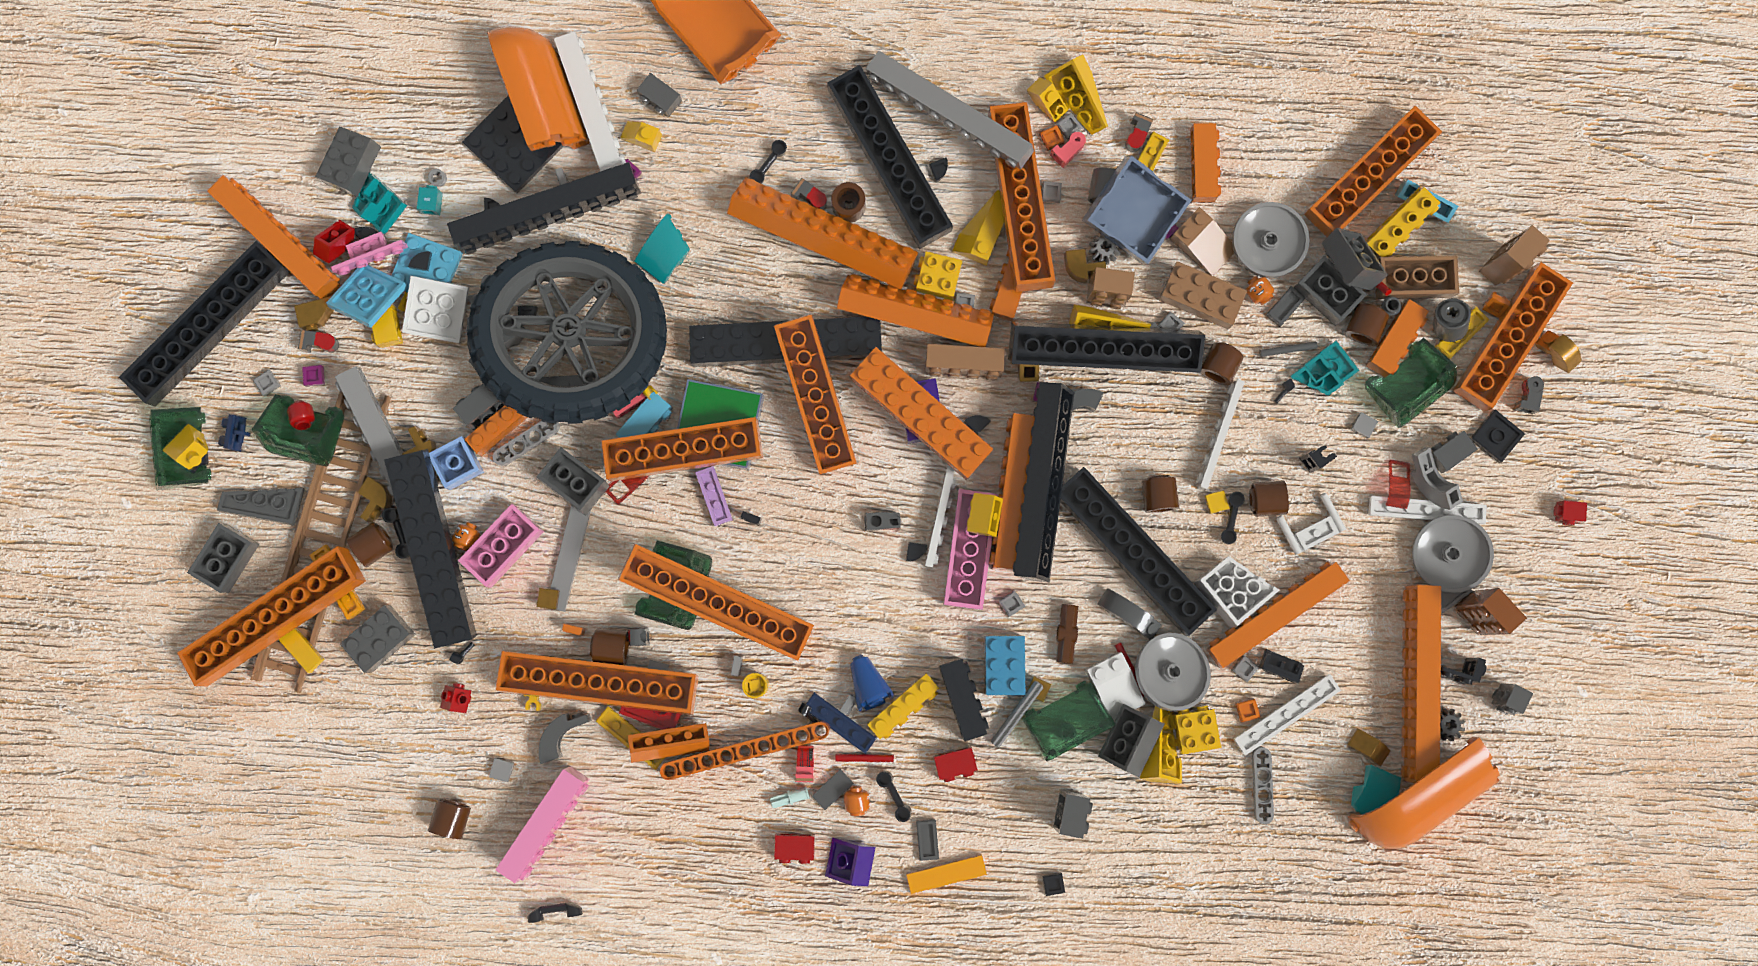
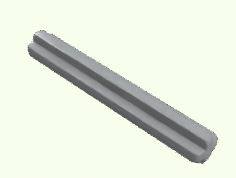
M1034 681L1026 695L1023 696L992 738L991 743L999 748L1042 691V684Z

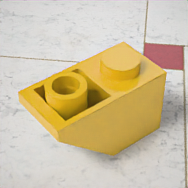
M1039 77L1027 89L1034 104L1053 122L1056 123L1068 111L1052 82Z

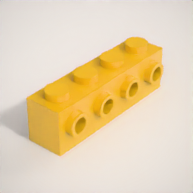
M1421 185L1365 241L1380 257H1390L1396 251L1395 247L1399 243L1403 244L1410 237L1409 233L1414 228L1416 230L1420 228L1425 222L1424 219L1428 215H1433L1439 209L1438 205L1441 202Z
M925 673L867 725L879 739L884 737L886 740L894 733L892 729L897 724L901 727L909 720L907 716L912 711L916 714L924 707L922 703L926 699L931 701L939 694L937 692L939 687Z

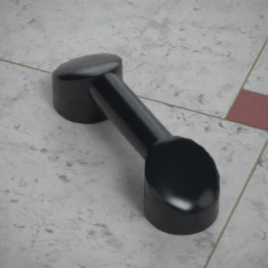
M775 140L771 147L772 153L759 170L755 169L750 173L749 179H753L760 184L764 182L765 173L776 158L783 156L786 152L787 145L783 140Z
M1236 491L1229 496L1231 509L1226 530L1221 534L1222 542L1227 545L1233 544L1237 539V534L1234 531L1238 508L1245 501V497L1241 492Z
M386 508L382 512V518L387 523H393L400 542L395 549V553L398 558H409L398 511L396 508Z
M882 771L876 777L877 784L880 787H887L897 806L895 811L896 819L899 822H906L911 817V808L903 803L893 784V774L889 771Z
M569 902L541 906L527 916L528 923L543 921V914L566 911L567 917L579 916L583 914L582 907Z

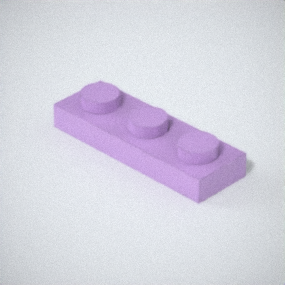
M714 466L695 472L714 526L733 521Z

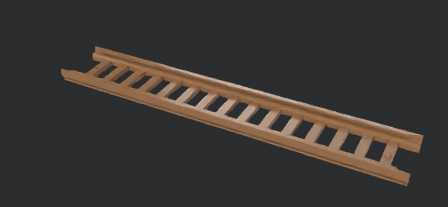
M343 392L338 394L280 584L304 569L297 566L300 555L311 558L309 555L315 552L303 548L306 537L344 548L347 544L346 539L349 537L361 498L358 491L367 478L373 458L370 454V451H372L370 446L337 438L340 427L363 433L361 428L357 427L355 423L343 420L345 409H348L344 403L346 398ZM390 396L384 397L381 406L385 417L391 400ZM334 445L367 454L364 465L331 456ZM328 464L361 472L358 483L326 475ZM326 482L356 490L353 501L320 493L322 483ZM317 500L349 508L347 520L314 511ZM311 519L344 527L342 537L338 538L309 530ZM327 608L311 618L316 620L313 631L296 627L304 637L310 638L309 642L314 648ZM275 641L258 653L250 680L262 681L265 668L268 667L299 676L294 692L301 693L307 675L305 669L268 659L272 648L290 653L281 642Z

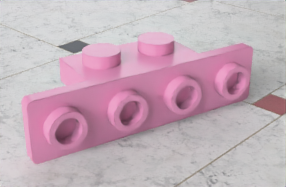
M379 232L346 245L350 260L332 266L331 270L336 274L345 275L354 268L366 267L372 261H382L386 258L385 256L390 254H400L408 246L402 240L387 244L384 233Z

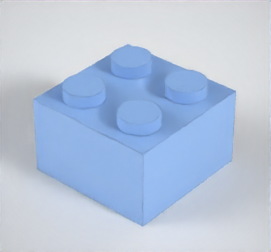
M463 436L429 453L436 473L444 488L452 490L484 473L473 449L464 440L465 437Z

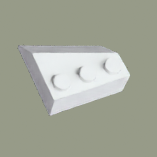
M1229 556L1193 582L1217 608V613L1230 628L1238 626L1280 591Z

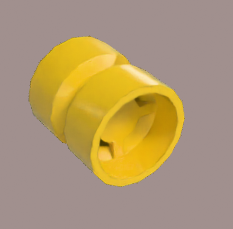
M751 673L744 678L742 689L748 697L759 698L767 693L769 682L763 674Z

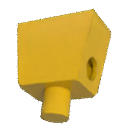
M189 423L163 449L167 455L188 470L198 466L202 461L201 458L209 450L204 434Z

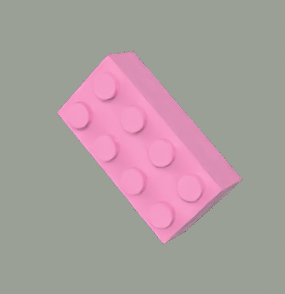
M511 504L458 561L485 587L492 588L544 531L517 505Z

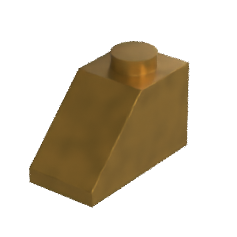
M332 296L295 305L299 328L315 332L318 328L324 327L334 311L326 304Z

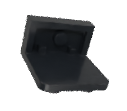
M1465 658L1462 672L1441 666V678H1454V682L1463 685H1472L1473 682L1480 683L1481 677L1484 676L1487 669L1485 665L1486 660L1482 658Z

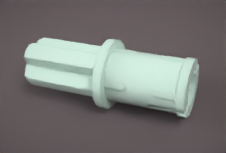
M806 786L794 791L787 790V793L773 796L770 798L772 808H777L788 804L793 805L795 802L810 799Z

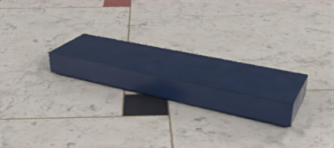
M815 692L806 703L812 708L810 714L820 721L827 722L833 731L866 754L877 739Z

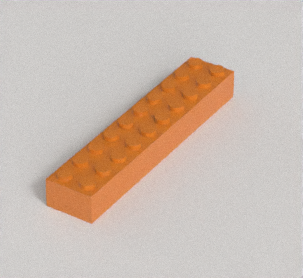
M1027 102L989 107L988 117L1030 142L1034 149ZM1035 149L1022 169L1016 166L1012 168L1006 164L1003 158L994 157L1015 292L1053 288L1055 275Z
M745 177L731 196L727 214L898 289H902L913 269L918 252L912 248L905 247L894 240L868 231L857 224L845 221L841 217L815 208L806 202L792 198L788 194H783L753 179Z
M637 544L633 545L618 577V580L797 661L814 627L813 624Z
M337 546L177 654L194 686L208 687L366 582L349 549Z
M1432 585L1405 586L1403 591L1405 609L1402 616L1405 621V629H1403L1402 637L1405 640V648L1402 650V658L1405 660V667L1402 669V678L1405 680L1404 687L1402 688V698L1404 699L1402 718H1404V726L1401 729V734L1404 738V746L1401 748V755L1404 758V766L1401 767V776L1404 777V781L1416 783L1440 765L1441 586Z
M502 651L495 690L502 693L693 715L699 676L692 673Z

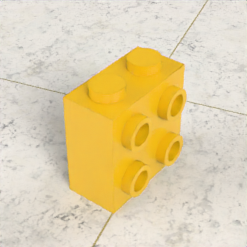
M926 251L925 256H921L919 260L920 275L916 274L914 285L917 286L916 292L931 294L953 301L963 260Z
M1208 705L1197 707V711L1190 712L1189 709L1177 711L1178 714H1173L1180 754L1222 748L1215 709H1209Z

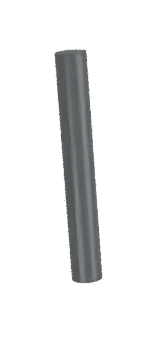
M1317 342L1259 350L1260 357L1317 349Z

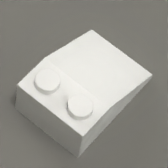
M1117 652L1084 669L1111 722L1116 720L1123 704L1133 709L1145 705L1132 671L1122 652Z

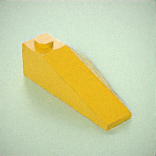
M1083 54L1044 75L1047 81L1054 84L1066 107L1073 111L1077 116V120L1091 135L1108 127L1092 71Z
M999 190L993 194L959 233L952 250L953 253L987 266L1004 225Z
M1076 304L1073 305L1069 324L1151 327V324L1148 322Z
M1155 706L1152 718L1164 723V726L1144 766L1140 779L1150 782L1182 784L1181 757H1177L1176 746H1178V742L1173 733L1175 728L1173 711L1163 710Z

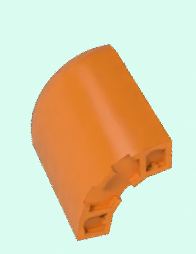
M651 0L657 12L720 84L737 77L738 71L742 68L747 70L757 62L756 57L763 51L767 53L781 36L778 30L751 0Z
M502 27L488 31L487 34L493 54L529 149L534 151L554 146L555 142H561L562 146H569L574 150L591 144L562 61L552 43L538 32L527 28Z
M1471 737L1466 741L1468 743L1467 746L1398 796L1371 812L1362 815L1350 814L1348 816L1350 822L1348 823L1355 832L1358 831L1371 844L1384 849L1404 848L1419 841L1500 781L1497 778L1500 776L1498 768L1495 765L1492 766L1490 760L1493 758L1479 737Z

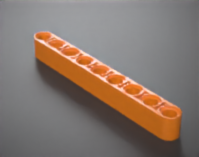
M817 721L671 760L661 766L660 774L665 780H672L815 742L829 735L830 726L825 721ZM823 725L826 728V733L818 735L816 733V726ZM799 730H804L807 733L806 740L798 739L797 732ZM780 735H785L788 738L787 745H781L778 742ZM761 740H766L769 743L768 750L760 748L759 743ZM742 745H747L750 748L749 755L741 753ZM724 750H728L731 753L730 760L723 759L722 752ZM705 755L712 758L711 765H706L703 762ZM686 760L693 763L694 767L692 770L685 768ZM668 765L674 767V775L667 774L666 767Z

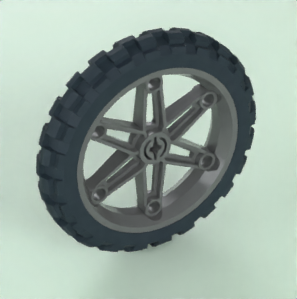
M565 241V243L555 244V242L540 244L541 247L535 249L527 248L518 252L517 256L513 259H506L496 267V271L492 275L487 276L470 306L471 311L467 318L466 329L467 345L473 366L480 380L488 391H491L496 396V399L505 406L513 408L517 413L528 418L541 419L542 422L577 424L589 419H594L595 421L608 416L609 413L615 410H621L630 404L633 398L640 396L648 387V383L655 377L665 353L667 325L659 293L653 283L647 279L645 273L636 264H631L627 261L626 257L616 251L610 252L605 250L603 246L590 243V245L580 244V241ZM577 277L595 283L569 307L553 279ZM545 281H546V282H549V283L546 284V285H542V284H541L542 282H545ZM537 285L548 316L508 315L515 302L526 291ZM601 287L607 288L606 290H603V291H602V290H599V288H601ZM553 293L564 314L558 317L555 316L547 294ZM611 293L625 307L631 327L593 321ZM593 297L597 298L583 319L576 316ZM506 324H513L511 327H505ZM521 325H549V333L523 329ZM586 329L613 333L614 337L586 336ZM504 334L542 341L523 370L513 362L505 347ZM623 335L630 336L629 338H622ZM554 342L559 348L540 366L538 362ZM580 345L588 369L583 370L571 348ZM588 346L627 347L619 363L611 371L599 378ZM566 354L583 385L554 386L540 382V379ZM536 372L534 376H528V373ZM590 377L595 378L592 382L586 381Z

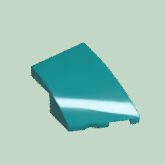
M369 172L358 197H356L352 208L360 217L372 223L384 235L407 207L403 200L371 172Z
M669 213L656 226L634 260L662 284L668 281L673 270L683 263L690 251L686 241L682 238L680 230L676 229L671 221L672 216Z
M1335 340L1302 365L1290 377L1329 396L1343 386L1344 381L1360 370L1338 341Z
M1367 765L1365 768L1364 784L1353 787L1351 806L1361 815L1383 806L1399 795L1401 777L1376 766Z

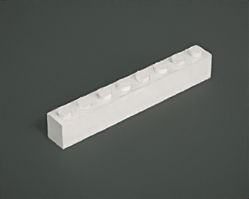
M573 31L554 38L600 172L626 163L624 155H620L618 151L621 148L618 138L613 137L612 132L615 129L612 121H608L606 115L609 114L605 103L602 104L600 98H603L599 87H595L594 82L597 81L593 70H589L588 65L591 64L587 53H583L582 48H585L582 37H577L576 32Z

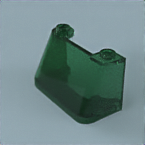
M1425 338L1414 342L1410 346L1409 357L1399 364V368L1393 375L1390 374L1385 378H1381L1379 375L1371 376L1365 382V390L1398 428H1402L1447 393L1456 383L1457 365Z
M275 394L251 429L262 446L268 452L275 455L320 466H329L333 459L344 422L343 411L338 407H328L325 414L314 411L315 422L311 427L306 430H297L290 425L287 414L288 407L294 403V399L287 395Z
M201 407L150 410L149 426L156 490L208 484V480H211V469H207L206 465H201L193 474L163 451L188 423L202 432V424L206 423L205 412H201Z
M656 541L653 548L654 553L709 577L712 567L711 556L684 547ZM650 594L649 598L643 597L637 602L634 615L685 630H690L693 627L697 617L695 614Z
M1084 680L1076 684V689L1073 692L1042 709L1035 711L1032 708L1026 711L1025 716L1021 718L1043 760L1046 762L1115 725L1114 720L1091 682L1086 683Z

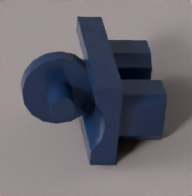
M232 414L222 418L221 425L223 428H226L225 436L221 435L219 437L218 444L223 446L224 449L241 452L244 437H250L251 433L245 432L247 418Z

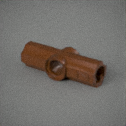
M1061 605L1060 624H1058L1056 641L1058 642L1056 662L1073 664L1074 649L1078 639L1077 618L1079 606Z

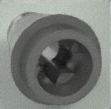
M1387 297L1380 308L1386 311L1389 316L1396 315L1401 310V303L1395 297Z

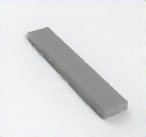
M572 505L550 588L560 591L557 610L566 612L591 513L590 510L585 516Z

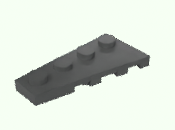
M283 488L278 490L222 492L217 511L294 526L305 489Z

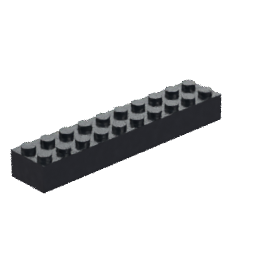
M858 65L827 82L828 92L918 248L921 249L952 232L953 225L862 67Z
M627 162L449 222L447 226L453 244L463 254H472L477 251L476 249L482 247L490 248L495 245L494 243L500 241L508 242L513 239L512 237L528 235L531 233L530 231L535 229H546L548 225L553 223H564L566 219L571 217H582L586 212H596L604 206L617 205L624 199H635L642 193L630 163Z
M255 241L119 378L145 404L156 407L290 271L261 243Z
M871 317L814 319L826 361L865 359L875 347L882 352L881 322L878 319ZM786 321L689 326L691 365L693 367L785 363L774 325Z
M1011 321L1008 360L1011 364L1201 373L1206 335L1199 330Z
M1040 382L1039 388L1036 391L1037 407L1034 408L1035 421L1031 429L1032 444L1028 450L1030 459L1029 464L1026 466L1027 481L1023 487L1025 496L1024 503L1021 505L1022 518L1018 525L1019 541L1015 546L1017 556L1016 561L1013 563L1014 576L1030 581L1050 583L1075 394L1073 390L1062 383Z
M425 449L384 459L434 649L472 640L477 636L429 451Z
M1085 467L1080 469L1062 486L1060 503L1183 635L1190 636L1217 611V608Z

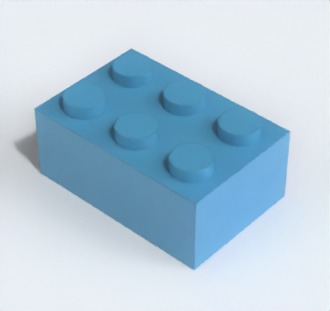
M984 636L985 695H1026L1025 636Z

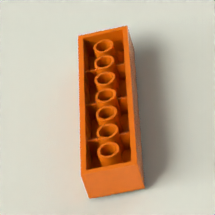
M1415 105L1304 215L1326 237L1336 228L1344 229L1443 131Z
M223 175L207 190L213 198L315 296L320 299L333 296L342 286L338 282L340 278L328 270L327 266L320 259H317L311 250L301 244V241L294 234H291L284 224L274 218V215L267 208H264L261 202L248 193V190L233 177L228 179Z
M1542 262L1533 266L1510 300L1509 307L1499 317L1454 387L1453 392L1484 412L1493 409L1573 282Z
M856 274L847 275L841 287L837 309L979 347H986L994 314L987 309L978 310L968 304L960 305L949 299H937L931 294H918L912 289H898L889 284H881L878 280L862 279L861 276Z
M809 314L774 325L819 474L857 464L813 315Z
M877 347L871 351L850 375V379L966 481L993 451L990 445Z
M1013 413L1012 417L1007 420L1006 432H1009V437H1006L1003 450L1007 451V453L1002 458L1001 469L1004 470V475H1001L999 480V488L1002 489V493L998 496L1003 498L997 536L992 537L991 545L995 546L994 552L990 553L989 564L995 570L1013 572V563L1016 561L1017 553L1015 546L1019 541L1018 525L1022 518L1021 505L1024 503L1025 496L1023 487L1027 481L1026 466L1029 464L1030 459L1028 450L1032 444L1031 429L1035 421L1033 415Z
M756 417L601 441L606 479L609 481L763 458L759 422Z

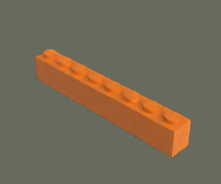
M1325 562L1319 567L1320 571L1315 574L1311 572L1303 578L1304 582L1299 585L1295 583L1290 586L1288 593L1284 596L1279 594L1273 598V603L1268 607L1265 604L1257 609V614L1252 618L1251 616L1246 618L1241 623L1242 625L1225 631L1226 636L1219 639L1217 637L1209 643L1210 647L1206 650L1217 666L1225 668L1348 583L1350 580L1338 563Z

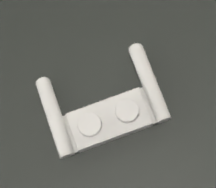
M1322 493L1320 498L1330 516L1295 534L1292 533L1282 515L1276 518L1295 555L1346 530L1327 493Z

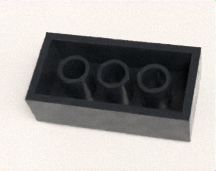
M960 658L939 665L963 740L966 742L987 735L986 730L989 729L986 717L981 716L982 704L980 699L975 698L974 692L977 690L974 681L969 680L967 673H970V668L967 661L963 662V659Z

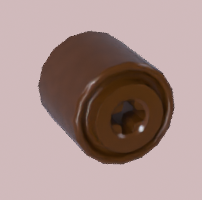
M845 182L834 189L831 197L834 215L850 223L861 219L866 208L865 193L862 188L856 183ZM852 202V203H853V205H852V208H853V209H849V208H848V209L846 210V209H845V208H846L845 203L850 204V203Z
M1358 304L1354 309L1345 335L1358 343L1377 346L1388 322L1389 314L1373 304Z
M1215 342L1212 344L1202 364L1201 374L1215 383L1229 386L1232 384L1244 356L1237 348L1230 344Z
M1159 475L1148 477L1147 480L1142 481L1145 513H1160L1180 509L1175 477Z
M1284 480L1252 483L1249 490V504L1255 517L1287 515L1289 496Z
M375 522L370 523L346 539L353 554L366 568L393 551L391 538L384 528Z
M597 628L592 635L590 644L592 662L625 666L629 654L628 631Z
M450 798L437 799L428 832L447 838L462 839L471 807L467 806L465 802Z

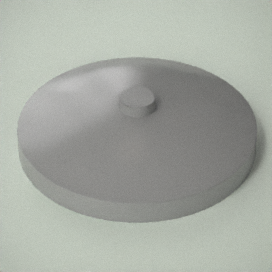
M1277 202L1260 203L1249 208L1237 221L1232 234L1233 250L1240 264L1254 275L1266 278L1285 276L1295 270L1305 259L1310 243L1307 225L1299 213L1291 207Z
M1447 515L1433 519L1421 528L1413 543L1412 559L1417 573L1428 585L1441 586V591L1458 593L1476 587L1487 577L1493 564L1494 549L1488 533L1480 524L1464 516Z
M1178 633L1158 635L1144 644L1136 659L1135 673L1140 690L1152 704L1163 710L1182 711L1198 704L1207 693L1211 678L1208 659L1201 647L1185 635Z

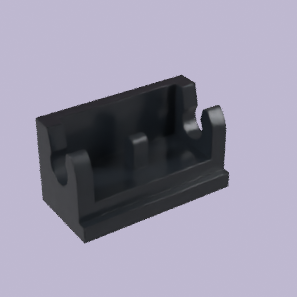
M1322 446L1317 450L1302 455L1299 459L1307 470L1312 473L1337 457L1336 454L1331 453L1327 457H1323L1321 452L1327 446Z
M1265 649L1259 669L1292 683H1299L1304 665L1301 662Z

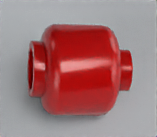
M298 400L288 407L289 423L297 430H306L315 422L313 407L308 402Z

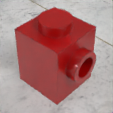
M1566 500L1556 502L1553 511L1554 516H1556L1555 521H1560L1562 525L1567 526L1586 522L1587 502Z

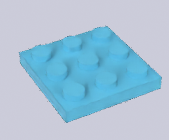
M408 233L405 240L408 248L403 249V252L400 253L391 275L405 282L407 288L404 292L408 293L411 276L452 283L463 253ZM425 251L432 253L429 271L410 269L408 267L411 259L418 253Z
M367 265L363 268H357L326 304L329 308L372 328L407 288L405 282Z

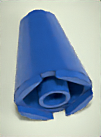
M859 655L852 659L853 662L850 666L856 704L859 711H862V708H865V711L879 707L886 703V698L889 697L892 700L895 697L891 688L868 657Z

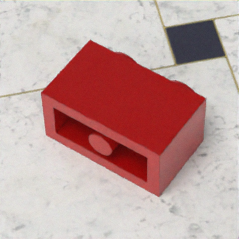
M339 219L314 237L313 255L329 264L347 251L346 245L354 242L355 229Z
M971 746L933 756L939 780L944 779V783L956 780L955 776L963 775V778L973 776L974 771H978Z
M776 833L774 860H779V863H791V860H798L800 864H810V860L814 861L815 834Z

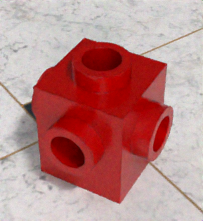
M453 683V686L445 685L441 694L440 708L452 712L467 713L472 690L465 689V685L460 683Z

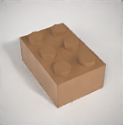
M1096 267L1089 279L1086 302L1096 307L1110 305L1112 309H1121L1132 296L1135 272Z

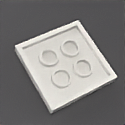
M411 276L402 332L461 343L469 287Z

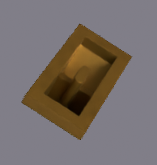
M1358 728L1347 743L1348 746L1379 767L1382 766L1391 752L1382 741Z

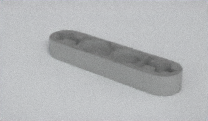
M541 420L498 448L493 453V461L500 466L509 465L555 435L560 429L559 422L553 425V430H545L546 435L544 436L539 427L545 429L548 427V424ZM533 431L539 433V439L535 442H532L529 438L530 433ZM516 442L523 443L522 451H514L513 446ZM509 447V450L514 454V456L512 457L510 454H508L504 457V462L501 460L498 461V459L500 458L499 454H507L509 451L506 449Z
M1257 747L1252 752L1254 816L1258 822L1269 824L1274 818L1272 756L1269 749ZM1261 750L1266 754V757L1263 758V764H1267V767H1257V764H1261V759L1257 758V754H1260ZM1260 770L1267 772L1268 776L1264 781H1260L1257 777ZM1264 789L1268 792V798L1261 801L1258 793ZM1259 803L1269 804V807L1265 806V812L1269 813L1265 820L1259 817V814L1263 813V807L1258 806Z

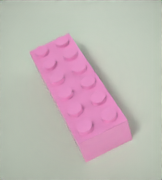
M959 489L943 605L983 610L992 536L968 532L967 520L970 516V502L974 493L995 496L998 494Z
M571 766L564 768L496 868V871L513 883L528 878L534 869L531 866L541 859L545 853L543 848L550 845L556 836L554 834L555 830L557 831L558 828L564 825L567 820L566 814L574 810L578 804L576 799L586 792L589 787L587 783L590 779Z

